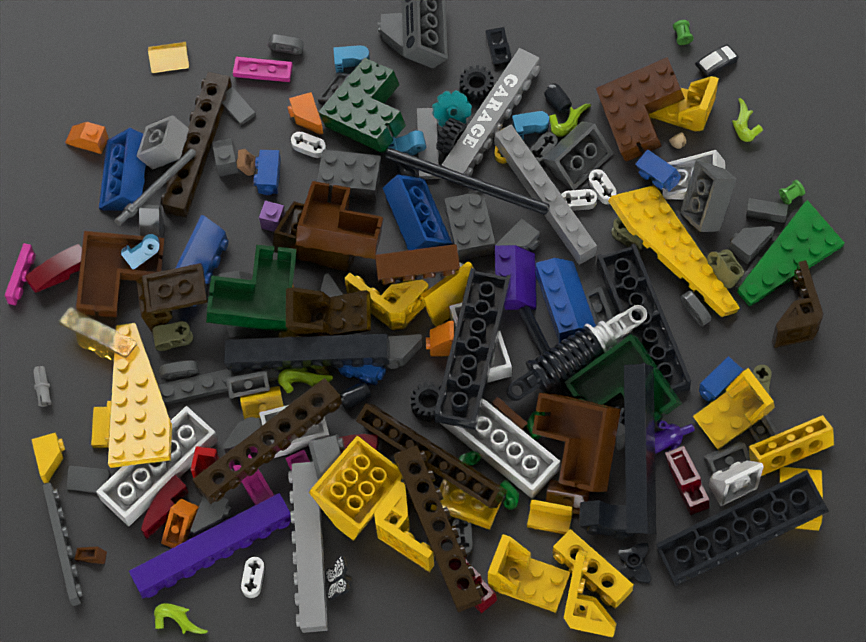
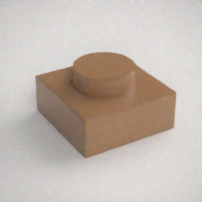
M246 149L238 150L237 168L247 176L254 175L256 157Z

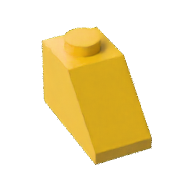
M56 432L31 439L40 477L44 483L49 482L64 459L62 453L65 450L62 438L58 439Z

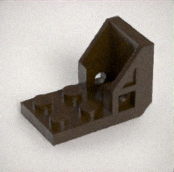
M806 260L798 262L797 269L794 270L795 276L792 279L793 289L798 291V300L790 305L776 323L772 337L774 348L813 340L819 331L823 311Z
M202 263L143 275L137 280L141 317L151 332H153L152 329L154 327L165 325L173 317L172 310L208 303Z
M295 287L287 288L286 327L300 337L340 336L371 331L370 292L363 290L330 297L322 291Z

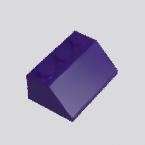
M516 245L495 246V275L511 276V285L505 310H519L525 305L529 306L531 310H536L535 254Z

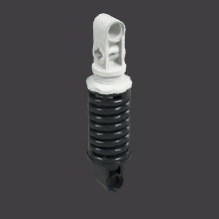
M635 305L606 323L600 321L595 327L586 324L582 328V332L576 331L574 335L568 336L561 343H557L554 347L549 348L548 352L545 351L533 360L526 361L529 372L513 381L507 387L506 393L508 398L512 401H519L538 388L543 393H550L554 389L553 384L560 386L561 381L565 382L568 380V377L571 378L574 373H578L587 364L589 365L607 352L608 348L617 345L618 339L644 322L647 318L646 309L641 305ZM633 311H637L640 314V320L637 321L632 318ZM512 386H519L522 394L519 396L514 395Z

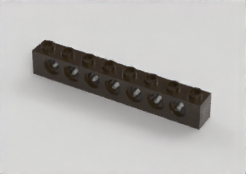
M208 72L206 79L203 78L201 82L202 90L200 95L196 96V107L190 114L187 140L182 150V156L190 149H194L196 155L192 158V161L187 162L167 181L166 193L162 194L160 200L164 213L185 218L188 216L225 108L222 104V101H225L227 97L225 92L232 88L230 76Z
M325 378L192 479L195 487L210 505L213 502L220 501L226 492L237 488L244 478L254 475L262 464L269 463L273 460L275 454L281 450H286L293 440L297 437H303L310 427L321 423L324 416L330 412H335L342 403L340 395ZM316 402L323 403L320 407L313 406ZM301 414L307 415L303 420L297 419ZM284 427L291 428L288 432H281V429ZM267 440H274L271 445L264 444ZM252 452L258 453L254 458L248 457ZM235 465L241 466V468L237 471L231 470L232 467ZM224 478V481L222 483H215L216 479Z
M366 403L356 419V422L401 451L417 445L419 451L423 450L428 462L425 463V466L489 508H497L507 492L505 488L376 405Z
M416 445L394 454L400 474L458 613L481 604V596L484 595L479 583L476 585L472 577L476 576L471 564H466L464 558L468 557L463 545H458L456 539L459 538L456 527H451L448 519H451V515L447 506L443 508L441 504L443 496L440 489H435L433 485L435 477L432 470H427L425 466L428 460L424 451H419ZM414 467L421 468V472L418 474L410 473ZM421 486L429 487L426 493L418 492ZM433 504L437 506L434 512L426 511L428 505ZM439 523L445 525V528L440 532L434 530V526ZM449 542L453 544L452 549L449 551L443 550L441 547L444 543ZM452 562H459L461 567L458 570L450 569V564ZM461 581L469 583V587L464 590L459 589L457 586Z

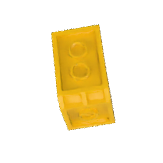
M710 76L691 82L688 90L681 88L685 97L684 100L649 114L650 117L695 132L704 130L716 99L719 78Z
M351 273L345 277L347 294L363 290L369 291L370 313L392 330L404 329L425 307L420 295L429 289V284L423 279L391 284L380 295L375 288L368 287L361 277H355Z
M747 368L726 388V392L695 414L693 418L717 450H719L770 413L775 406L772 398L750 369Z
M398 480L374 512L378 538L430 572L434 567L432 548L424 542L419 543L408 532L410 528L406 486Z
M503 534L488 571V586L496 592L556 613L569 580L570 572L532 559L530 551L513 538Z
M579 550L576 554L564 619L572 629L613 637L617 623L596 597L582 594L586 579L582 578L583 572L587 573L590 558L587 557L586 551ZM580 605L584 606L585 610H580Z

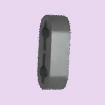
M273 34L269 37L267 46L276 52L299 55L303 51L304 42L299 38Z
M544 133L530 149L533 156H537L541 152L540 158H536L540 165L544 164L542 158L557 145V137L553 133ZM551 140L552 144L549 143L545 147V141L549 142Z
M688 291L680 297L684 307L700 326H704L711 321L709 312L693 292Z
M182 361L160 366V378L162 380L189 378L199 374L196 361Z
M456 518L452 526L459 527L460 523H464L465 526L464 534L460 535V529L456 528L459 534V538L456 540L459 546L461 545V540H465V546H467L466 553L469 556L473 550L471 523Z

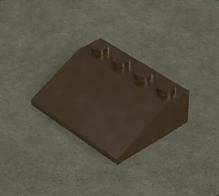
M293 201L274 231V252L278 253V247L296 249V258L299 260L348 272L354 261V255H344L342 253L296 245L297 227L304 204Z

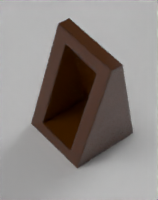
M98 546L80 547L76 550L75 561L105 564L107 551Z

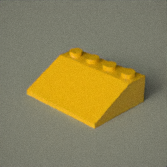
M356 436L311 488L309 494L333 524L354 541L374 517V512L398 480L402 482L403 478L394 463L359 436Z

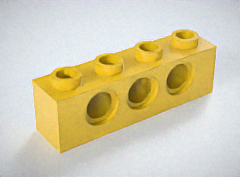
M823 415L749 446L750 461L763 464L764 467L761 474L763 476L833 446V427Z
M570 529L553 546V557L560 564L564 563L568 566L570 573L573 574L575 560L570 555L577 553L579 550L586 551L587 557L590 558L589 567H594L597 572L593 574L583 572L582 578L586 579L585 586L591 592L596 591L607 606L611 605L616 609L633 591V584ZM610 581L613 586L606 588L601 583Z

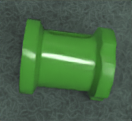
M679 20L673 24V30L676 31L678 37L676 41L679 45H687L694 40L689 30L690 23L687 20Z
M794 180L790 186L785 189H779V195L785 204H790L796 197L805 195V189L798 180Z

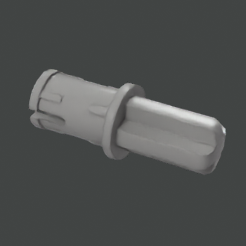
M37 366L33 370L36 384L34 389L37 392L38 406L45 407L47 403L51 405L50 384L47 383L45 367Z

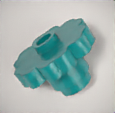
M457 90L452 92V94L449 91H445L437 97L438 102L432 105V115L437 119V123L441 127L445 126L449 118L466 124V118L471 116V104L467 101V97Z

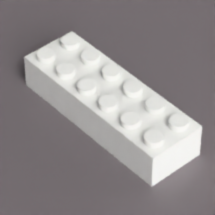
M484 399L476 430L442 424L473 451L480 453L485 461L532 499L560 470V460Z
M187 406L171 420V460L122 466L96 491L100 500L128 526L150 507L158 492L174 475L180 478L191 467L196 446L211 448L218 442L215 431Z

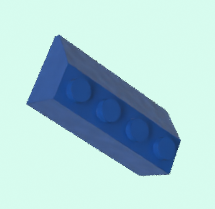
M128 128L107 140L99 203L100 210L123 211L129 203L132 204L142 195L146 164L136 156L143 133Z
M396 175L383 187L386 199L390 204L393 216L398 223L408 250L452 244L425 179Z
M201 215L176 268L202 263L206 285L210 284L211 276H213L212 272L220 264V255L222 251L227 249L229 244L226 231L206 216Z
M552 258L536 263L535 274L559 343L567 339L568 336L574 335L576 331L582 332V328L586 324L595 327L596 324L574 261Z

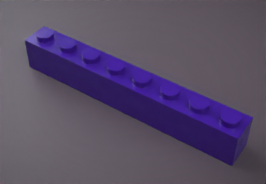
M280 493L129 570V573L141 597H152L158 593V590L164 587H172L183 577L193 576L197 570L212 566L216 560L231 556L235 550L250 546L256 539L266 538L272 531L287 527L291 522V513Z

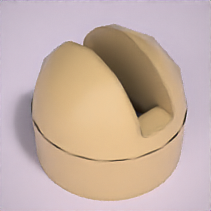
M683 132L669 139L671 145L677 149H681L686 144Z

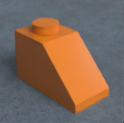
M312 92L289 98L290 106L287 108L290 118L294 117L296 124L319 135L323 134L322 123Z
M84 122L72 126L65 143L102 154L109 138L104 126Z
M448 321L430 330V337H426V349H430L431 357L449 356L454 338V321Z
M183 499L170 508L161 544L174 548L185 542L191 532L190 530L199 506Z

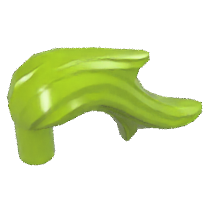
M739 98L740 114L738 120H732V123L739 138L742 141L750 142L763 131V128L758 124L752 130L748 129V119L753 111H748L746 103Z
M584 104L575 110L570 107L569 118L563 124H558L555 114L550 115L549 121L552 133L557 137L568 135L577 126L580 115L591 107V104Z
M302 368L299 370H283L279 373L277 379L286 393H290L293 391L291 383L302 382L313 387L324 378L328 382L331 381L333 376L308 373L306 368Z
M163 603L157 606L154 611L155 629L164 628V617H170L180 625L183 634L186 631L196 634L208 632L189 621L185 614L189 611L187 608Z

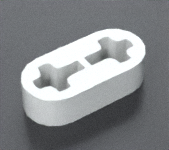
M296 132L291 136L292 147L298 152L314 158H321L322 151L326 150L325 142L320 138L304 132ZM300 139H303V142L297 144L296 141H300ZM318 145L321 146V149H317V151L314 150V147L317 148Z
M596 169L590 172L588 182L590 187L603 204H610L608 202L610 197L604 196V189L608 194L611 193V196L616 195L614 185L602 170ZM594 177L601 178V185L597 180L594 181Z
M590 189L565 191L561 194L565 201L566 198H570L571 203L568 205L572 211L589 210L597 204V194ZM587 196L590 197L591 202H587Z
M258 557L249 558L244 568L241 589L248 598L257 597L262 587L265 566ZM255 563H258V567H260V569L257 568L255 571V575H252L253 572L251 567L254 566ZM251 580H254L253 583L256 589L253 588L249 592L246 586H250Z

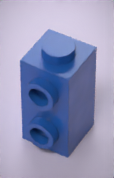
M648 149L635 164L639 169L638 174L645 180L651 179L652 183L660 190L664 188L670 192L681 179V175L675 167Z
M260 150L259 157L255 159V168L258 169V174H254V186H257L258 193L264 195L278 194L281 164L279 150Z
M728 356L700 383V395L706 401L713 402L726 392V388L744 369Z
M346 365L338 368L343 376L357 378L367 385H370V383L377 385L378 380L383 379L386 371L384 366L375 367L372 365H364L363 367Z

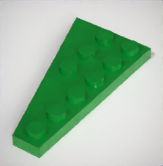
M806 200L740 285L737 293L750 307L794 279V270L797 269L798 262L806 260L808 267L811 268L842 248L845 242L811 203Z

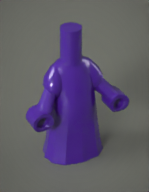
M659 420L657 425L664 430L655 432V454L670 446L671 449L668 451L677 449L682 442L683 435L695 431L693 424L691 423L680 428L676 424H668L666 421Z

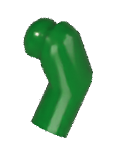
M534 411L527 420L531 438L538 440L542 436L532 434L535 415H545V412Z
M471 451L461 455L459 459L472 466L481 460V455L476 451Z
M504 480L500 484V486L507 490L503 504L506 509L513 510L518 505L519 492L508 480Z

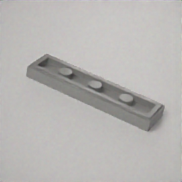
M417 108V127L419 131L423 132L427 146L424 151L418 153V157L438 165V150L436 149L437 119L432 115V108ZM419 171V178L439 179V177Z

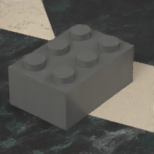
M323 150L317 182L329 184L328 196H332L333 185L351 188V199L376 201L382 170L381 156Z
M475 192L444 198L453 245L457 244L459 261L495 254V240L484 193Z

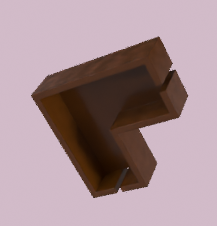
M668 57L596 88L619 150L626 162L642 155L637 146L638 143L641 144L645 152L647 149L653 151L662 147L649 114L685 99Z
M312 181L298 223L296 245L375 259L381 238L383 217L348 211L350 187L333 185L331 203H329V184Z
M84 231L76 302L77 314L95 316V312H99V316L117 317L121 279L137 281L143 275L161 272L164 238L158 237L160 245L155 255L135 269H132L121 255V250L127 245L131 249L142 242L145 236Z
M457 244L375 255L378 283L382 282L383 286L395 284L396 280H402V282L415 281V278L423 275V279L435 278L436 273H443V276L455 275L456 271L460 269Z
M539 393L536 411L551 412V415H535L532 434L565 441L559 483L592 492H607L621 409L554 393Z

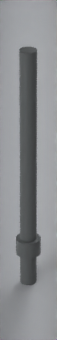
M190 149L132 204L129 203L123 209L124 212L115 219V223L121 226L129 217L132 218L153 194L196 155L195 150Z

